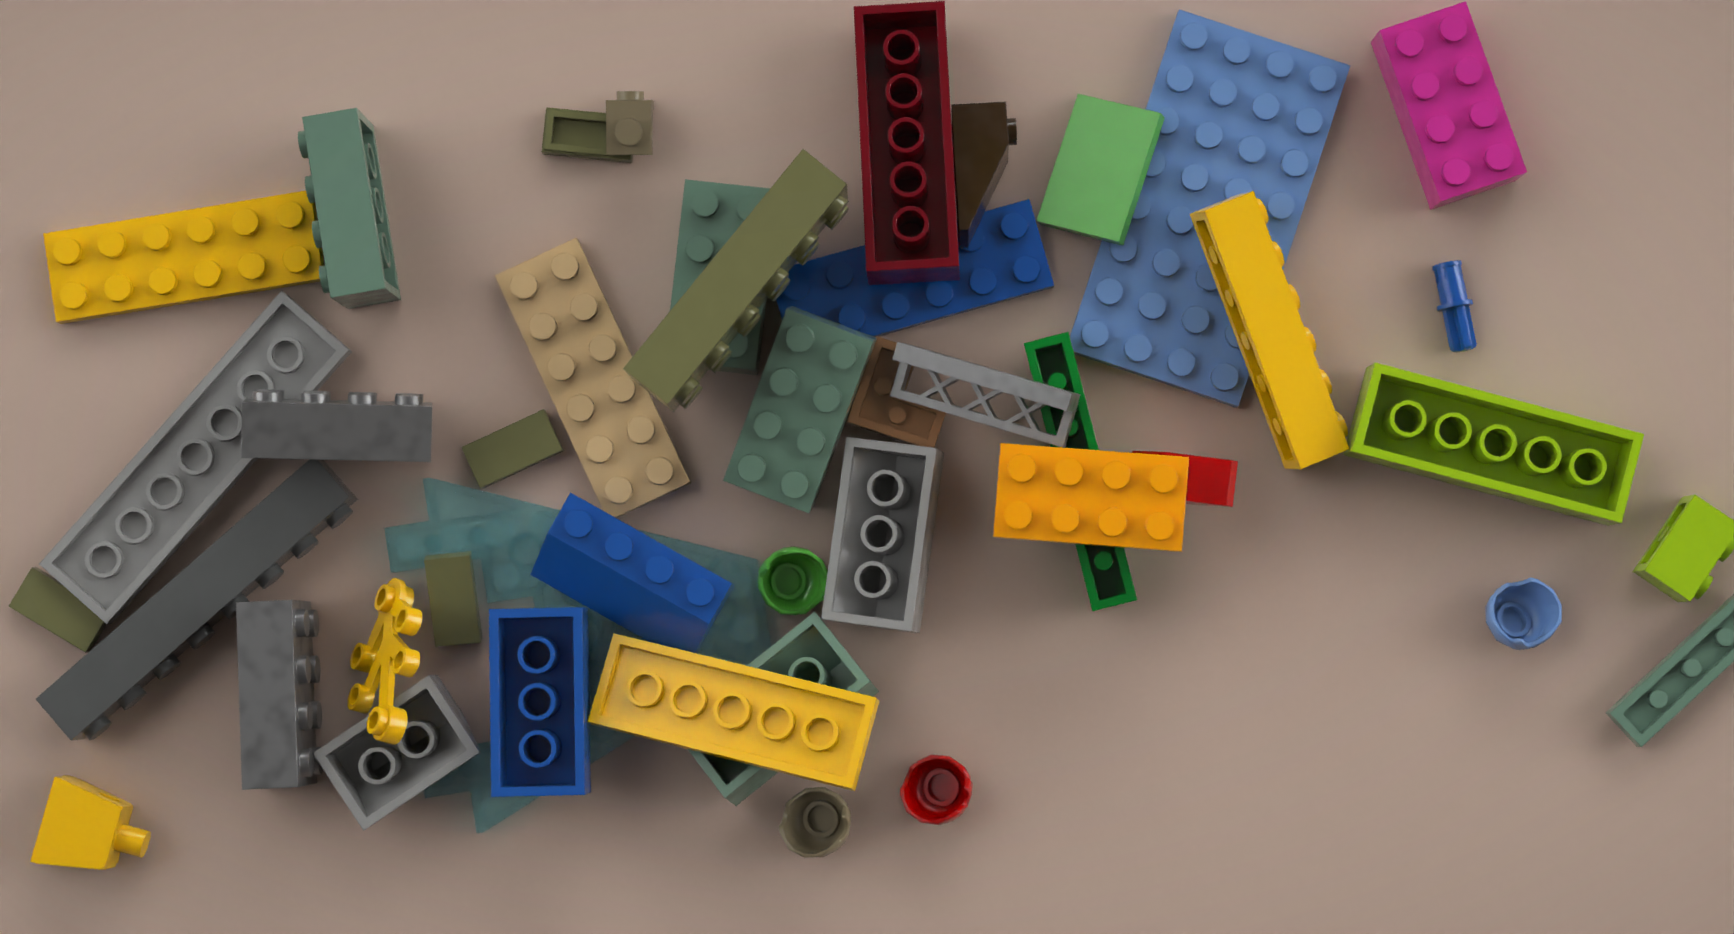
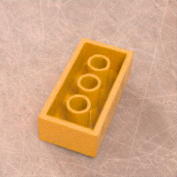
M1000 443L993 537L1182 552L1189 457Z

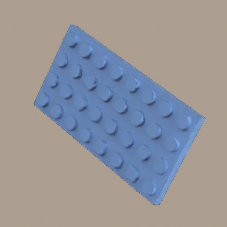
M1180 9L1178 10L1145 108L1146 110L1161 113L1165 119L1124 245L1101 241L1070 334L1074 354L1235 408L1239 406L1249 372L1190 213L1235 195L1254 191L1256 198H1259L1266 207L1269 219L1266 226L1272 241H1275L1281 248L1284 262L1286 263L1351 65Z

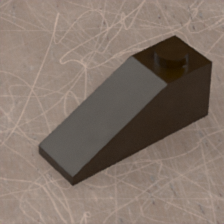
M1006 102L951 104L959 248L969 247L1008 163L1009 146L1017 145L1016 118H1007Z

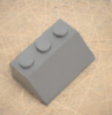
M428 675L394 698L393 706L406 710L408 717L405 733L398 744L392 745L375 740L373 734L367 732V720L369 717L367 716L313 752L363 831L481 752L461 709L438 675Z

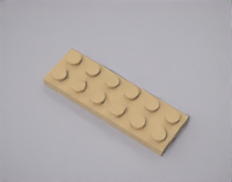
M577 237L494 275L603 511L618 518L691 484L650 393L634 381L623 369L633 356Z

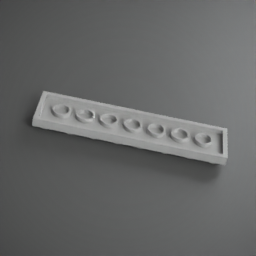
M281 291L39 565L106 624H112L258 459L241 458L242 401L247 398H253V391L259 389L284 390V399H301L303 391H318L352 351L291 297Z

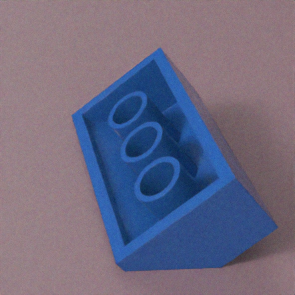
M571 492L550 527L530 574L648 642L693 653L698 652L735 584Z

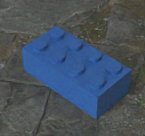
M588 608L489 609L491 797L562 796L591 793L590 723L587 722L590 714Z

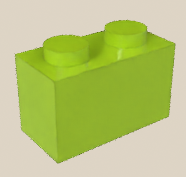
M1695 494L1682 497L1632 572L1677 602H1691L1693 597L1699 599L1713 581V577L1709 573L1717 561H1725L1734 550V520Z

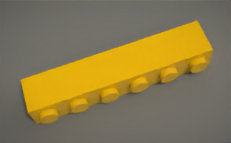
M1250 191L1190 213L1284 468L1303 469L1348 450L1349 446L1345 438L1348 436L1346 422L1342 415L1335 411L1330 398V394H1332L1330 379L1325 371L1319 368L1314 355L1316 342L1311 331L1304 327L1298 309H1300V299L1295 288L1288 284L1282 269L1285 263L1284 256L1279 245L1272 241L1266 226L1269 219L1265 205L1259 198H1256L1254 191Z

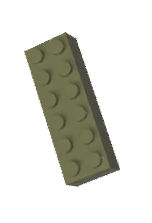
M802 149L623 368L626 373L671 411L675 412L679 405L687 409L703 389L699 383L701 378L709 369L716 373L730 357L732 351L729 349V344L738 333L743 337L747 336L761 318L759 307L767 298L775 301L791 281L788 278V272L794 264L799 262L803 266L812 257L820 245L817 242L819 239L818 235L825 226L833 230L849 210L846 206L849 202L847 184Z

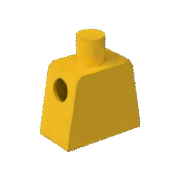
M56 776L52 783L30 862L106 870L116 867L121 852L142 858L149 846L151 832L129 825L133 811L131 803L74 776Z

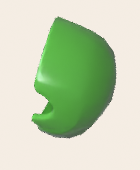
M796 546L784 547L773 552L759 568L758 590L765 604L780 614H807L824 600L828 570L823 560L810 550Z

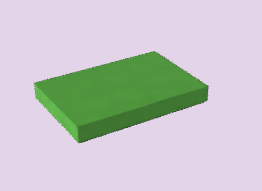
M1078 94L1036 221L1043 226L1123 246L1165 117L1159 112Z

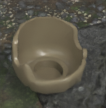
M826 787L805 788L785 804L779 832L788 849L804 858L825 857L836 852L845 843L851 826V810L840 794Z

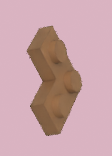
M876 336L877 340L861 379L847 423L911 445L935 448L946 413L890 396L900 363L899 361L892 360L897 343ZM912 365L904 389L905 391L907 389L908 383L910 381L914 369V366Z

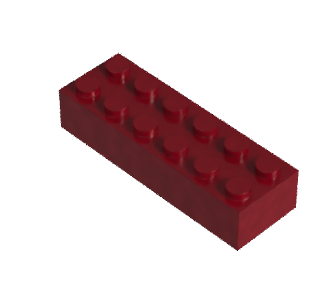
M945 1L854 6L865 254L869 285L960 280Z

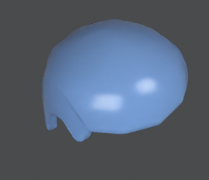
M1528 578L1519 582H1507L1496 589L1485 606L1486 624L1496 641L1512 649L1525 650L1535 648L1552 637L1561 624L1562 604L1555 591L1538 579Z

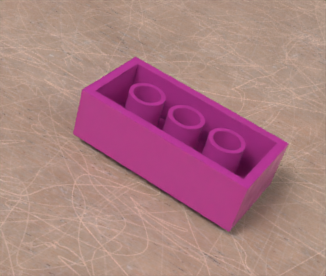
M1466 1L1379 30L1372 39L1371 45L1430 210L1515 182L1527 173Z

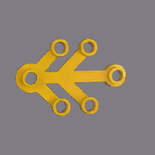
M392 578L377 591L374 602L375 609L378 611L376 623L367 644H356L350 657V667L352 669L369 674L364 685L356 683L352 686L347 699L349 710L366 714L373 705L375 693L380 683L379 705L374 707L369 714L367 732L373 734L375 740L392 745L398 744L402 739L408 720L406 710L393 706L395 674L411 678L415 675L420 663L419 651L410 649L398 636V633L414 636L417 634L422 623L421 610L412 608L414 602L413 588L406 586L405 582L398 578Z

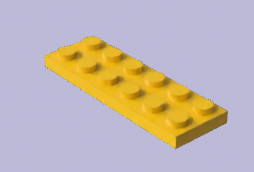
M306 191L43 233L55 320L60 324L320 282L319 266L324 265L322 248L316 247L312 233V221L318 220L316 205L309 202Z
M613 633L587 722L622 733L855 791L880 701L876 697Z

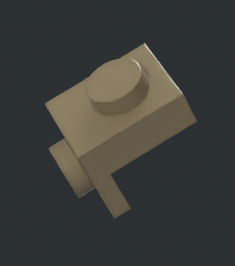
M617 91V100H606V155H653L654 101L644 100V91Z

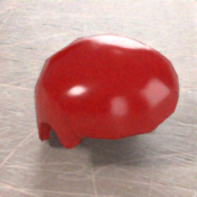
M931 754L909 767L903 785L900 787V797L906 812L916 820L926 824L942 825L953 822L966 810L972 796L973 783L965 766L950 756Z

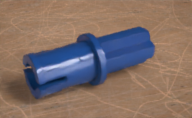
M1461 260L1432 266L1441 304L1436 308L1438 312L1443 313L1449 348L1452 352L1469 351L1475 348L1477 344L1469 306L1473 305V300L1467 297Z

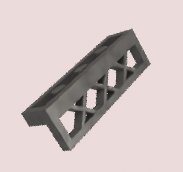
M897 342L892 360L899 361L900 363L890 396L1062 448L1066 447L1081 394L911 344ZM911 365L928 370L936 386L920 395L905 391ZM938 373L950 376V378L942 382ZM959 380L970 382L979 398L963 408L953 404L946 390V387ZM981 386L994 390L985 395ZM939 392L944 402L929 397ZM1003 392L1014 395L1022 412L1007 420L997 418L989 403V400ZM1024 399L1038 403L1028 408ZM982 405L987 415L973 411V409ZM1046 405L1064 410L1057 436L1040 431L1032 413ZM1025 417L1030 427L1016 424L1015 422Z

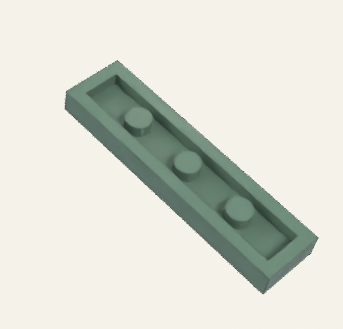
M1734 594L1606 712L1610 719L1636 747L1645 745L1734 662Z

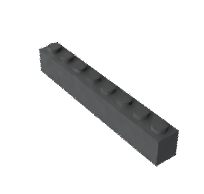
M309 459L40 694L36 701L71 741L82 740L86 737L91 741L97 738L112 724L108 718L120 707L127 710L139 702L146 694V691L143 689L145 685L155 677L161 680L172 673L181 663L177 657L190 646L195 650L205 644L215 634L212 627L224 616L228 619L236 616V602H250L246 597L258 586L266 589L276 582L284 573L281 566L293 556L300 559L309 553L319 542L316 536L328 525L334 529L342 524L353 513L350 506L358 499L324 460Z

